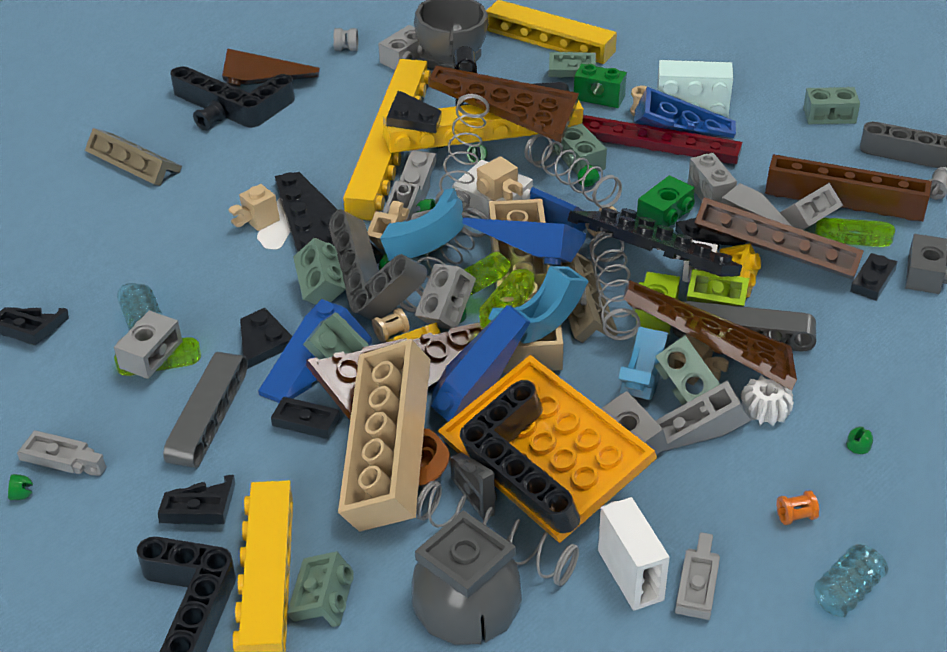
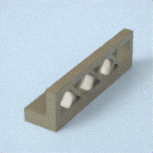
M96 128L92 129L85 148L86 152L161 186L166 170L180 173L182 168L181 165L118 135Z
M577 253L572 262H561V266L570 267L589 281L585 288L587 305L582 306L578 303L568 316L574 338L583 343L596 330L603 334L605 332L603 330L602 309L599 306V293L596 289L597 279L594 275L593 263ZM599 282V283H598V284H599V289H600V291H601V290H602V287H601L600 282ZM601 297L602 305L604 306L607 301ZM607 305L605 310L610 312L609 306ZM611 316L607 320V325L612 329L617 330L613 317ZM606 328L608 332L612 335H618V333L612 332L608 328Z

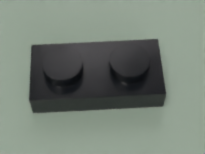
M871 253L852 282L850 292L877 301L895 272L898 261Z
M283 397L271 416L272 426L329 439L340 420V411L331 407Z

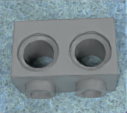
M411 25L404 27L378 43L380 63L394 70L399 59L419 60V57L426 52L419 44L415 27Z
M714 153L690 158L688 184L695 187L694 192L701 201L705 197L721 203L722 197L737 186L736 179Z
M830 183L780 213L792 227L804 230L842 207L843 204Z
M434 264L414 316L427 324L437 322L438 328L450 329L458 327L476 278L459 266Z

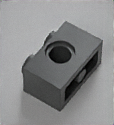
M913 234L908 255L905 289L940 294L942 283L947 284L946 238Z

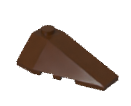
M227 48L222 77L224 81H227V84L240 87L241 84L265 83L280 74L290 75L293 80L319 77L320 68Z

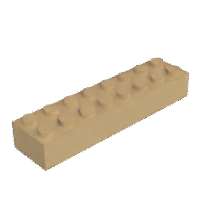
M542 199L489 201V219L546 223ZM490 236L497 308H505L507 305L513 308L519 307L528 302L537 293L550 265H545L544 260ZM561 325L537 341L525 344L520 341L506 365L504 373L510 372L529 355L533 356L551 371L563 370Z

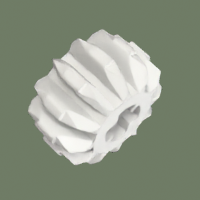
M762 375L758 380L750 379L741 393V404L750 420L757 419L760 425L763 422H768L774 426L777 421L784 422L793 409L792 390L771 379H766Z

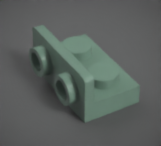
M549 52V77H574L581 64H594L596 66V53Z
M336 312L321 321L303 343L315 357H318V360L332 357L334 353L343 351L345 354L361 351L363 347L369 346L367 341Z
M338 551L303 559L287 611L288 616L294 622L323 616L332 627L340 626L346 609V601L351 583L353 582L354 572Z

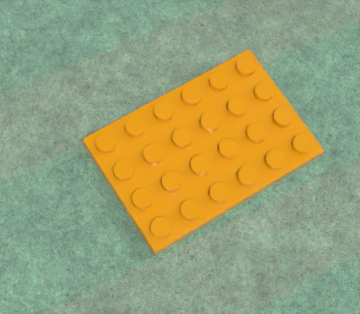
M529 355L441 427L438 433L441 439L457 453L462 452L469 456L460 439L461 428L515 382L520 380L532 382L542 403V414L509 443L570 492L580 514L578 528L654 462L657 456L655 450L541 362ZM494 479V486L559 544L573 532L559 533L553 530Z

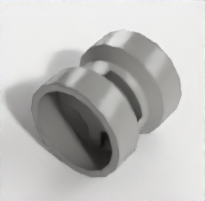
M334 28V50L342 51L343 49H349L350 51H358V29L350 28L349 30H343L342 28Z

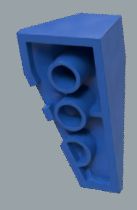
M650 87L646 88L635 109L634 122L640 125L707 136L734 138L736 135V121Z
M463 218L462 221L463 224L543 259L544 264L550 266H561V262H572L586 239V233L566 224Z
M321 299L302 320L258 390L259 395L280 403L283 397L294 399L312 388V383L317 379L307 368L306 362L307 359L315 358V356L303 343L318 324L336 312L367 341L369 346L372 343L371 336L345 307Z
M507 305L446 366L433 390L431 407L449 422L498 382L530 321L512 306Z

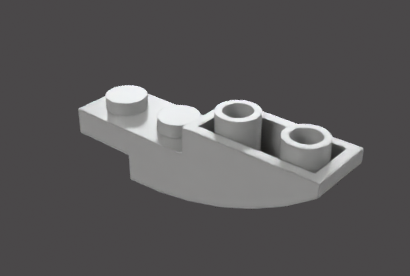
M411 150L400 180L395 181L383 213H389L393 200L403 202V208L409 209L408 217L404 221L411 220L412 214L420 210L416 205L426 198L429 191L430 176L436 163V153Z

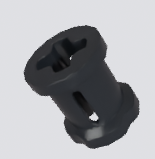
M214 100L209 102L203 110L198 109L193 113L194 122L202 130L209 129L212 123L225 118L224 108L219 102Z

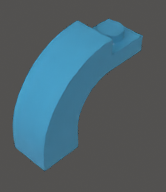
M455 188L445 189L436 206L425 215L409 221L388 224L380 240L389 261L399 254L413 258L431 252L446 244L461 231L465 225L462 223L463 218L461 215L463 204L461 199L457 197Z
M550 266L537 293L525 304L514 308L530 321L520 341L523 344L537 341L561 325L578 304L589 281L570 267ZM492 308L488 319L492 321L504 308Z
M644 327L638 328L630 363L627 368L621 366L618 378L622 381L620 394L627 391L634 397L652 399L661 377L654 366L659 363L655 356L669 346L671 336L668 332Z

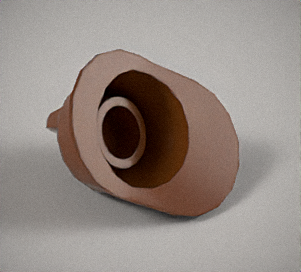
M424 428L419 486L426 485L440 478L450 458L447 446L436 433L427 428Z

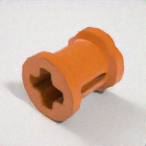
M812 490L804 491L803 495L790 498L779 496L777 498V512L784 525H791L794 520L803 518L815 520L819 517L818 500Z

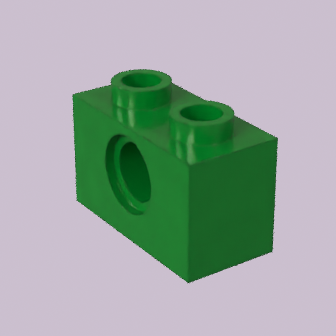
M581 64L574 75V92L579 93V101L619 108L625 97L627 72L619 71L616 68L598 67L594 64Z
M669 175L638 198L637 216L654 219L656 225L668 227L674 225L679 218L693 209L695 204V187Z

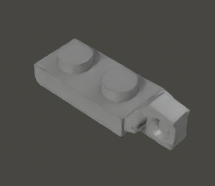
M36 430L33 431L17 452L21 461L73 474L74 472L81 474L84 471L89 475L101 476L107 467L103 454L95 453V450L89 448L86 442Z
M700 532L697 550L689 548L686 550L676 602V614L710 620L720 561L719 554L711 553L712 534Z

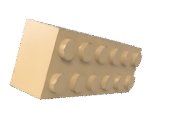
M412 339L359 355L338 513L359 532L416 518L431 359Z

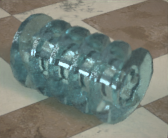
M128 283L122 285L118 290L117 300L129 331L149 310L162 315L153 290L148 285Z
M852 545L831 566V569L825 572L823 577L815 583L814 594L818 603L830 614L837 617H846L848 611L855 609L858 602L865 598V594L871 592L873 586L877 585L880 579L888 574L887 562L880 553L867 545Z

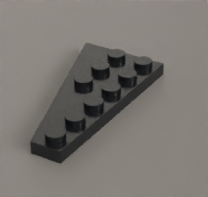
M288 172L275 176V184L296 253L313 238L333 245L329 222L332 215L338 209L300 172ZM371 243L375 260L378 264L383 254Z
M602 208L601 211L569 212L567 221L571 223H589L588 229L596 232L613 233V238L648 251H652L653 248L664 251L663 256L667 258L689 261V266L719 277L740 276L742 265L732 261V256L725 253H715L712 251L711 246L692 242V237L673 233V228L656 225L654 219L639 217L634 210L622 208L621 212L610 208Z

